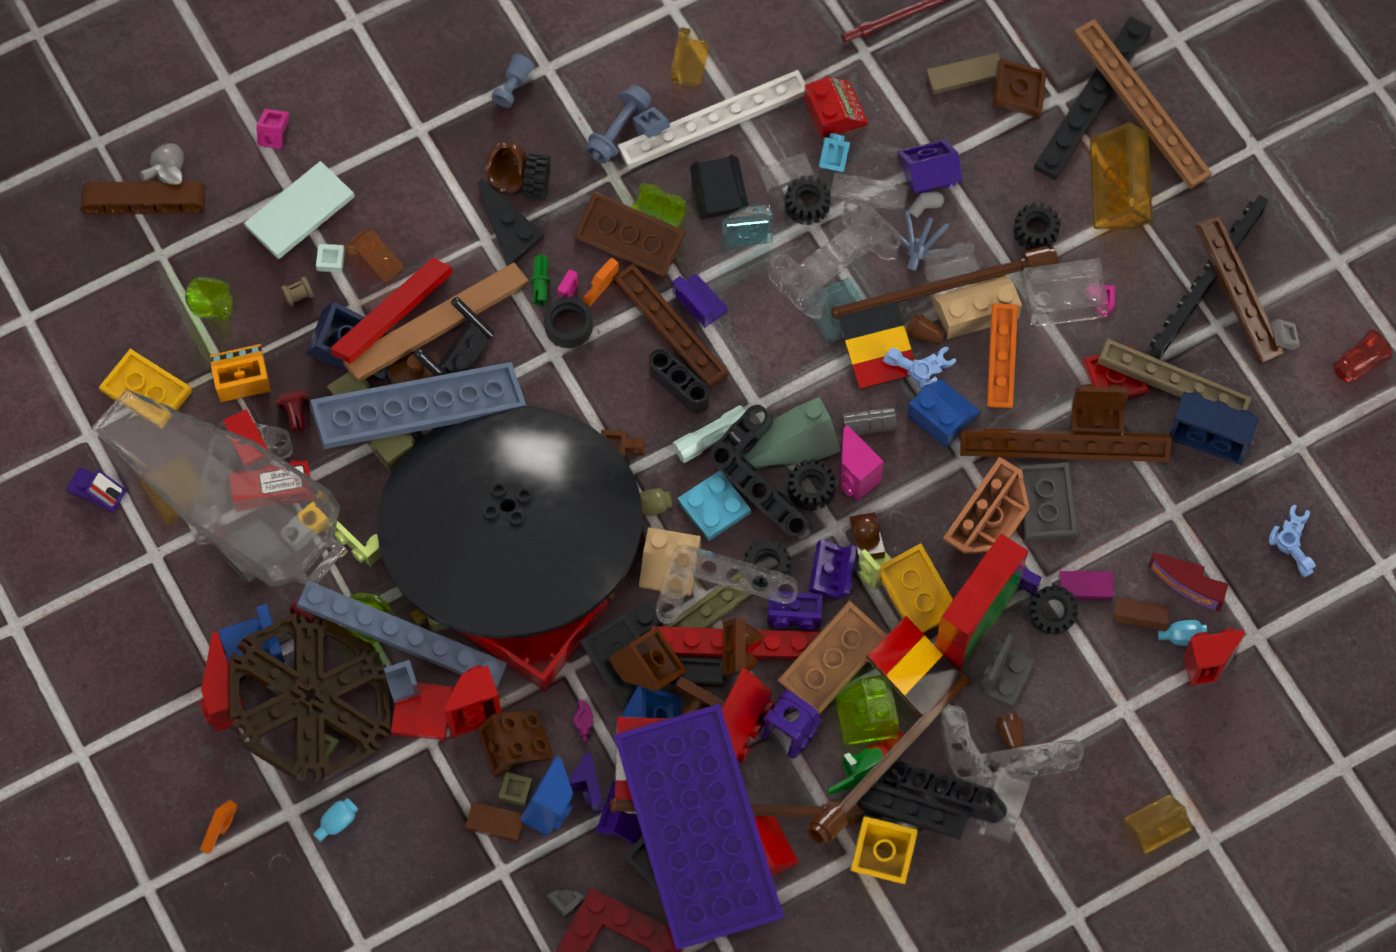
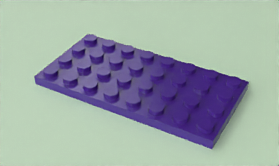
M717 704L614 735L676 951L784 919L721 705Z

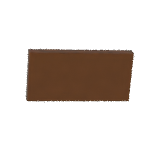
M594 191L573 237L666 278L686 231Z

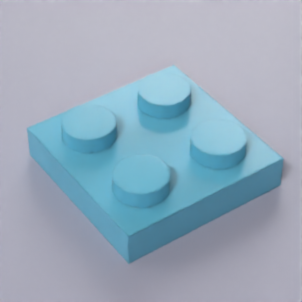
M718 471L678 497V503L707 541H710L751 514L749 506L721 471Z

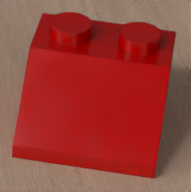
M754 817L771 875L798 864V860L776 817Z

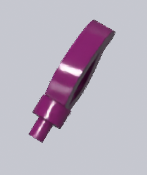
M578 700L579 709L574 716V725L579 731V736L583 738V743H588L590 730L594 723L593 712L585 701Z

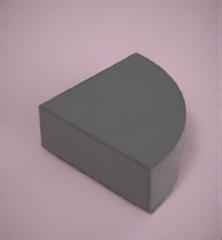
M555 890L546 896L565 918L581 905L585 899L584 895L574 890Z

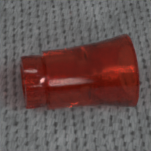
M1370 329L1354 346L1342 354L1332 366L1340 380L1348 384L1377 365L1392 359L1393 353L1387 341L1377 331Z

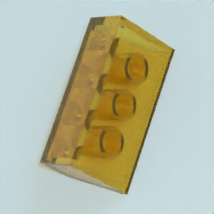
M1127 122L1091 138L1090 156L1094 228L1102 230H1133L1153 222L1148 132L1131 122Z

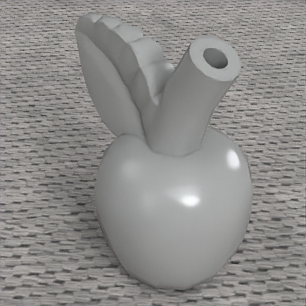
M165 143L155 149L150 158L152 167L139 172L142 181L158 176L161 182L173 185L181 184L182 173L180 170L184 161L183 150L174 143Z

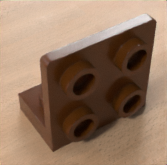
M536 709L491 714L477 728L493 777L504 776L506 772L517 764L548 761L553 758L547 736Z

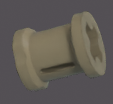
M305 276L301 277V281L287 287L285 285L281 286L290 307L294 306L295 302L309 297L311 299L314 297Z

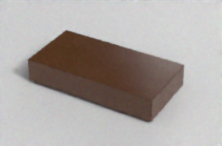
M1116 597L1113 622L1166 631L1169 606Z
M472 802L465 829L518 843L524 823L519 820L522 816L521 813Z

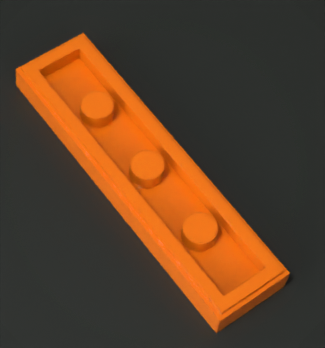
M992 303L986 407L1013 408L1017 304Z

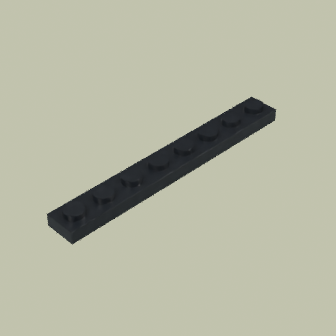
M1131 16L1113 42L1129 65L1152 29L1151 26ZM1096 68L1035 163L1034 170L1055 181L1114 90L1098 68Z
M1261 195L1258 196L1254 203L1252 201L1248 203L1243 211L1244 218L1242 221L1237 219L1230 230L1232 234L1230 239L1236 251L1265 211L1268 199ZM1210 259L1203 268L1206 271L1203 276H1197L1190 287L1192 291L1189 296L1184 294L1177 305L1179 309L1175 315L1171 313L1163 325L1165 330L1162 334L1157 333L1152 339L1150 346L1153 348L1150 356L1159 360L1162 358L1217 280L1218 276Z

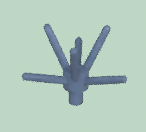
M909 211L905 212L909 242L894 228L890 230L909 249L907 255H910L907 265L909 269L916 271L920 259L924 260L926 255L956 252L954 248L927 250L949 227L947 223L925 245L924 242L932 224V218H928L920 239H914Z

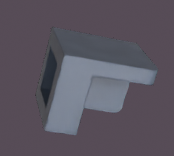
M409 660L384 668L394 703L420 695Z

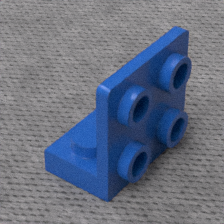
M267 604L256 607L258 617L219 630L228 661L233 653L244 656L243 652L237 648L243 638L273 624ZM277 636L261 644L262 650L281 662L286 663Z

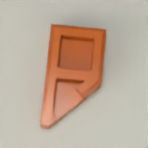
M611 258L595 274L591 281L593 287L582 298V301L590 307L613 282V277L619 274V262Z
M228 800L215 810L201 845V851L206 854L213 851L219 834L224 835L230 827L238 804Z

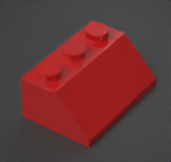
M489 666L469 668L466 673L460 676L448 698L444 710L451 738L475 731L491 714L502 713Z
M744 668L722 707L738 763L739 761L745 762L750 748L747 746L751 738L756 740L762 728V725L759 723L763 715L766 716L769 711L771 712L774 702L771 701L772 691Z

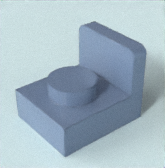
M655 107L633 117L638 136L645 134L648 138H651L670 127L668 119Z

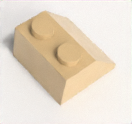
M648 528L643 551L639 588L692 596L701 549V536Z

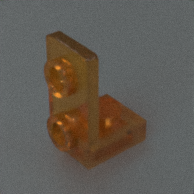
M372 229L363 230L345 246L351 255L359 253L384 283L389 282L403 269L400 261Z

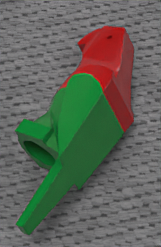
M887 729L882 741L867 746L859 754H845L842 758V764L845 773L849 777L827 789L828 795L830 796L855 787L904 734L897 729Z

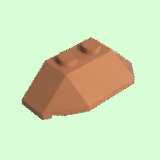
M999 457L947 531L943 541L965 554L988 552L1001 533L1010 539L1029 511L1022 470Z

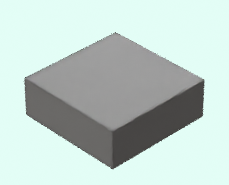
M1280 319L1271 322L1276 346L1290 350L1300 347L1294 323Z

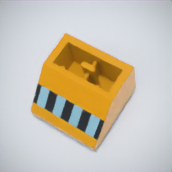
M261 344L210 355L211 369L220 403L271 391Z

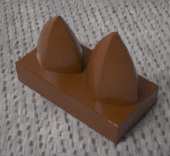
M735 618L723 622V675L725 676L738 675L743 668L751 671L758 664L755 657L745 651V646L757 643L763 638V635L754 627L745 624V619Z

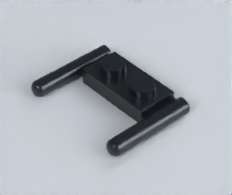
M454 297L451 304L470 324L465 326L440 364L438 365L422 349H418L414 353L415 358L434 376L469 370L489 342L488 339L494 335V331L459 297Z

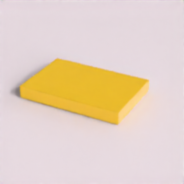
M132 349L128 350L98 387L102 393L160 430L165 427L193 392L192 387Z
M920 543L881 564L880 581L901 618L903 619L907 615L923 634L938 626L941 616L951 604L953 598L923 545Z

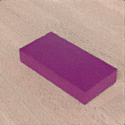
M1059 571V587L1067 588V591L1073 593L1075 599L1113 600V572Z

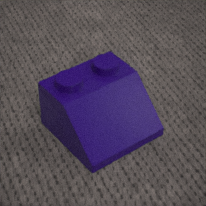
M946 140L897 151L908 186L914 193L930 192L932 188L940 186L942 188H949L955 186L956 182L963 181L959 154Z

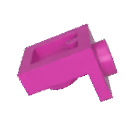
M264 109L256 125L258 146L275 149L282 148V134L289 122V112Z

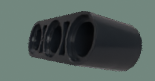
M661 348L652 351L649 355L650 375L688 410L693 413L704 412L709 405V389L706 384L669 351ZM657 362L666 363L663 367L655 366ZM677 378L685 380L680 384L673 382ZM694 395L703 396L701 400H694L691 397Z

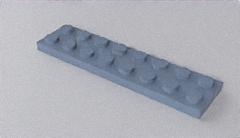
M512 362L310 400V408L323 449L457 424L492 413L526 406Z

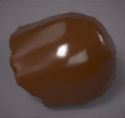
M499 142L489 152L485 174H487L492 188L501 192L508 191L514 193L523 187L527 155L518 143Z

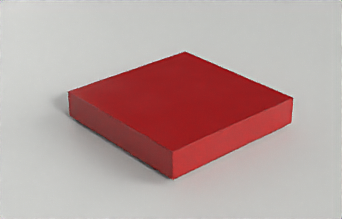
M1100 354L1083 358V365L1090 384L1096 387L1119 385L1122 388H1127L1129 394L1127 400L1149 393L1146 383L1098 364L1097 361Z
M417 683L420 695L395 703L391 734L445 741L448 723L444 706L453 691V687Z

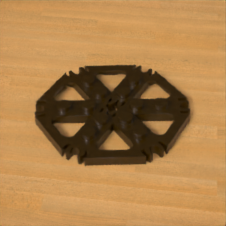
M301 612L298 619H296L297 613L243 638L238 644L237 648L243 652L244 656L233 653L228 661V722L238 719L230 726L231 730L237 727L243 729L244 734H241L236 739L238 742H243L247 738L250 739L248 742H244L241 747L294 780L299 777L300 781H304L306 771H310L314 775V782H317L321 777V773L322 781L375 755L382 745L377 743L374 737L377 736L384 740L390 731L389 685L385 674L379 675L387 667L386 664L376 666L373 663V660L380 655L379 652H374L370 656L367 655L373 652L375 647L340 625L317 615L312 617V623H308L305 620V613ZM283 633L292 635L294 638V669L262 650L261 644ZM329 636L351 649L354 653V659L324 673L323 637ZM242 676H249L279 696L245 711L239 704V680ZM364 685L373 686L376 691V717L370 718L339 697ZM311 691L313 693V699L307 702L305 700V694ZM295 720L294 759L285 760L262 745L261 737ZM324 724L353 741L356 746L355 752L334 763L326 762L324 758Z

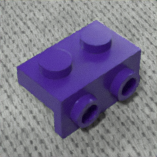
M825 540L818 541L809 592L823 594L824 597L836 601L848 595L853 587V580L851 578L853 568L857 562V555H855L857 546L850 544L847 547H842Z
M770 590L767 624H773L777 628H787L788 626H799L804 630H813L815 627L821 628L823 594Z

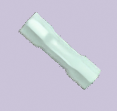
M739 405L723 414L721 418L674 441L673 447L680 460L685 463L716 444L730 426L745 412L744 408Z

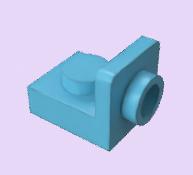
M830 133L829 138L823 137L824 143L818 167L844 172L850 142L844 141L845 136Z

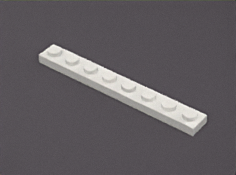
M796 70L669 123L670 127L657 136L648 138L643 134L618 145V151L628 170L799 99L804 96V86L806 83L799 71Z

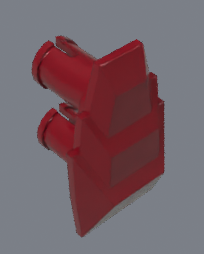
M302 390L281 394L275 402L276 408L287 410L291 432L298 431L297 420L299 421L301 431L308 429L302 406H304V403L308 404L310 402L311 395Z

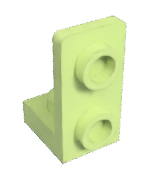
M337 520L332 523L335 531L333 536L341 545L347 544L352 549L351 553L360 563L365 561L371 567L382 557L377 534L370 537L364 547Z
M865 549L861 551L858 566V576L865 585L870 584L874 590L882 585L880 581V565L891 560V557L885 552V558L873 559Z

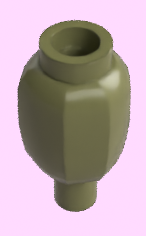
M656 488L640 493L642 515L644 516L664 513L668 507L673 506L670 491L664 492L662 489Z

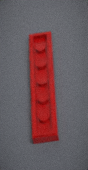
M435 258L430 259L330 348L332 355L349 364L354 362L453 273L452 266Z

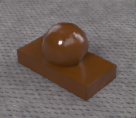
M875 512L849 516L854 543L857 546L858 559L860 552L864 549L873 559L885 558L880 525Z

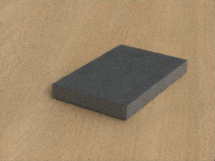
M1069 462L1017 466V468L1022 470L1029 503V511L1022 520L1024 542L1077 538L1078 531Z

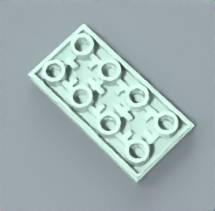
M320 161L244 224L277 259H280L355 196Z

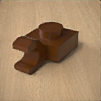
M601 430V434L617 448L624 459H626V452L634 455H645V439L628 438L627 431Z

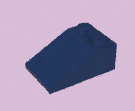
M333 301L322 310L305 354L327 365L347 370L343 360L333 356L330 348L365 317ZM388 330L382 337L386 336L387 334L393 331ZM388 366L369 377L383 381L387 374Z

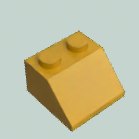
M864 816L850 870L905 884L918 830Z

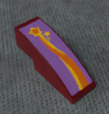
M1153 552L1148 567L1163 582L1187 599L1220 612L1229 583L1204 577L1205 566Z

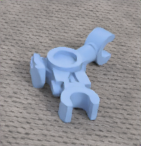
M891 347L889 352H886L883 362L908 370L907 374L910 375L911 379L919 383L920 389H924L927 385L937 381V377L930 379L932 375L941 373V368H950L956 362V359L954 358L950 361L944 359L943 355L949 350L948 347L942 348L936 355L934 353L922 360L914 359L913 361L903 357L899 350Z
M1293 505L1288 514L1290 521H1284L1283 531L1278 533L1280 527L1274 526L1269 536V544H1277L1280 551L1287 555L1291 554L1297 562L1299 572L1305 578L1314 572L1312 569L1316 567L1313 560L1308 556L1306 557L1300 549L1301 532L1309 518L1310 511L1306 510L1304 516L1299 517L1295 514L1297 506Z

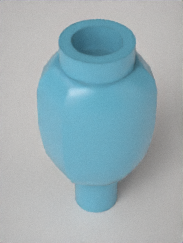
M1198 620L1178 621L1173 623L1166 631L1158 630V639L1170 640L1177 646H1187L1190 638L1195 634L1207 632V625H1201Z
M348 798L344 801H337L323 815L321 827L313 835L321 842L328 834L335 835L340 833L355 819V812L359 809Z

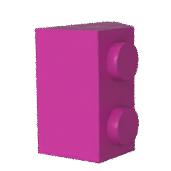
M847 425L843 430L840 486L846 495L853 496L859 501L881 482L883 460Z

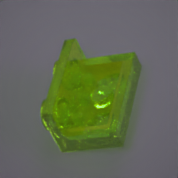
M641 183L639 187L640 193L632 208L679 228L687 215V203L684 199L675 194L665 193L656 185Z

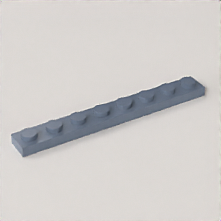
M307 581L297 604V608L460 675L466 673L469 668L474 666H489L496 689L507 665L502 660L311 581Z

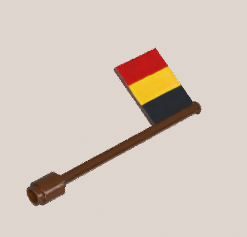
M1043 246L1023 251L1022 257L1017 261L837 307L833 305L831 307V315L839 322L859 390L910 377L907 374L908 370L883 362L886 352H889L891 347L899 350L903 357L911 361L914 360L898 302L1019 271L1026 272L1028 276L1052 271L1053 267L1059 265L1055 248Z
M907 615L865 658L912 707L920 718L838 805H826L810 822L807 833L819 845L830 843L848 823L846 813L965 686L971 684L970 677L966 673H959Z

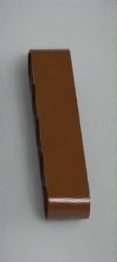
M161 181L88 182L82 185L80 210L88 215L197 214L204 211L205 185L198 181H182L179 185Z

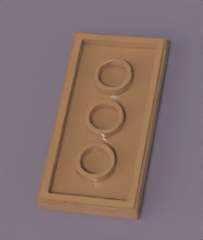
M849 600L777 681L788 691L813 706L820 715L868 661L865 657L887 634Z

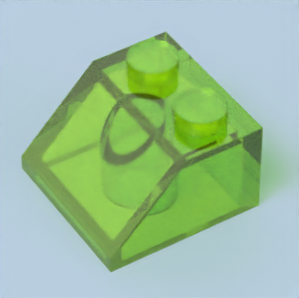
M882 675L861 678L835 697L844 745L898 737V715L891 685Z

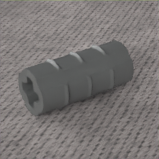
M880 407V409H867L866 411L842 414L843 430L848 425L858 436L897 430L894 407Z

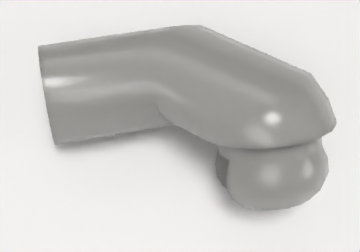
M924 192L920 194L908 211L918 218L925 208H940L944 204L943 195L938 192Z

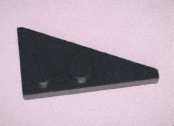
M481 179L478 182L480 194L485 203L488 217L504 257L505 265L508 266L513 262L517 263L544 239V235L488 183Z

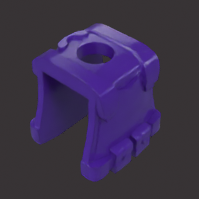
M785 690L779 697L780 700L773 710L769 711L763 720L765 722L760 730V737L766 740L772 731L777 728L792 738L787 756L795 759L800 754V751L803 752L809 745V741L811 742L816 735L817 729L821 725V718L819 717V712L813 706L792 692ZM790 708L797 710L799 713V718L794 722H789L784 718V715Z

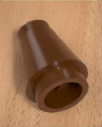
M914 314L906 329V332L911 334L910 337L938 346L946 333L922 314L921 316Z
M1017 712L996 718L998 723L996 728L1010 755L1025 751L1022 718H1018Z

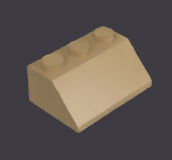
M1005 275L930 294L942 329L946 332V339L989 328L991 325L992 303L1017 304V319L1020 317L1022 307L1013 282Z

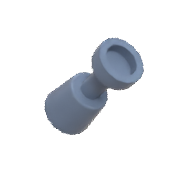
M521 54L513 55L505 73L508 80L503 88L494 90L491 95L493 101L500 106L511 107L514 102V97L511 93L516 84L521 85L535 68L534 63L529 58Z

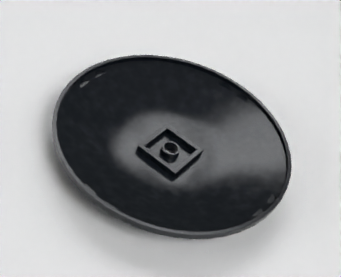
M523 406L457 424L437 427L418 440L397 463L383 489L377 516V536L381 556L392 581L401 594L424 615L439 624L469 635L500 639L524 638L554 631L577 621L602 604L615 591L625 578L638 551L643 522L642 502L633 472L624 457L606 437L591 426L564 413L545 408ZM505 504L515 506V509L511 512L501 510Z

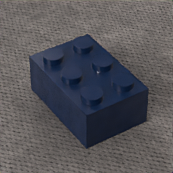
M1184 391L1169 434H1171V441L1242 465L1260 417L1254 416L1253 413L1247 410L1231 408L1221 401L1214 402L1205 399L1198 393Z

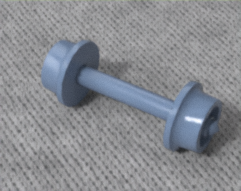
M631 85L626 91H622L619 94V99L625 107L606 134L602 136L597 133H591L588 137L589 143L585 149L587 154L595 161L603 164L610 158H614L618 154V150L612 143L613 139L633 112L639 115L648 110L651 97L643 88L637 85Z

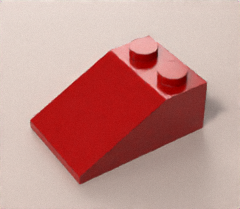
M218 632L212 633L201 688L204 699L199 701L207 724H213L216 732L230 728L232 723L238 720L234 719L228 722V659ZM239 695V704H240V707L244 710L243 705H242V702H241V699H240V695Z

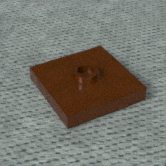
M1000 58L997 62L992 106L1039 118L1042 114L1047 71Z

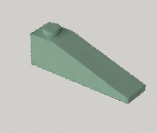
M820 397L801 404L775 418L771 428L747 454L745 459L756 469H761L771 465L784 464V466H791L793 463H801L804 460H807L809 464L811 459H816L815 463L840 454L841 449L832 420Z

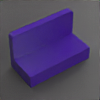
M694 274L686 281L681 276L672 281L673 294L704 328L727 312V306L697 274Z
M613 781L596 832L603 836H619L625 841L635 844L641 833L637 814L623 811H615V814L610 811V800L615 797V781Z

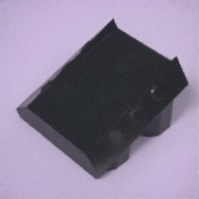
M731 154L728 157L703 162L696 161L689 167L691 185L695 192L700 219L737 213L749 207L738 157Z

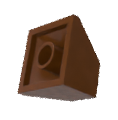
M657 626L608 658L614 670L623 681L653 691H658L687 671Z

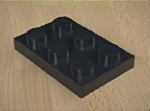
M626 613L579 642L622 711L627 707L638 686L623 681L614 670L608 658L640 637Z

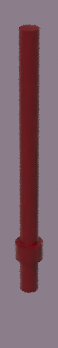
M922 0L872 22L865 21L857 25V28L842 33L841 38L844 43H847L859 37H868L873 34V31L948 0Z

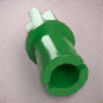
M536 255L533 262V277L530 279V282L533 284L531 303L536 306H542V301L544 306L548 304V284H550L551 279L548 277L549 258L546 255Z

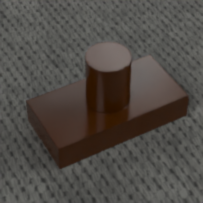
M437 351L427 354L438 365L440 364L441 360ZM414 355L409 356L407 361L388 366L393 384L434 377Z
M682 676L675 685L676 694L689 701L681 715L720 704L722 709L725 701Z

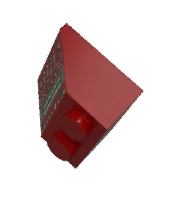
M826 77L805 84L804 101L821 140H823V137L829 138L830 133L840 135L868 125L867 118L850 82Z

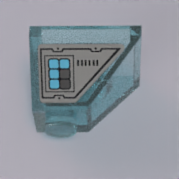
M755 203L743 207L722 220V248L773 243V214L769 204Z

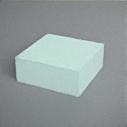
M319 244L316 261L317 271L342 272L345 254L344 245Z

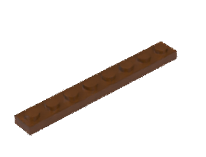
M961 428L960 456L1170 462L1172 438L1171 434Z

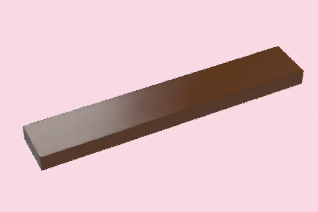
M1220 215L1197 223L1195 229L1259 365L1282 356L1284 352L1281 347L1276 346L1272 326Z
M634 264L613 277V282L694 375L706 384L708 389H711L728 376L726 368Z

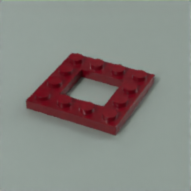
M590 888L556 952H589L600 930L604 927L650 952L684 951V949L676 951L670 927L593 888Z

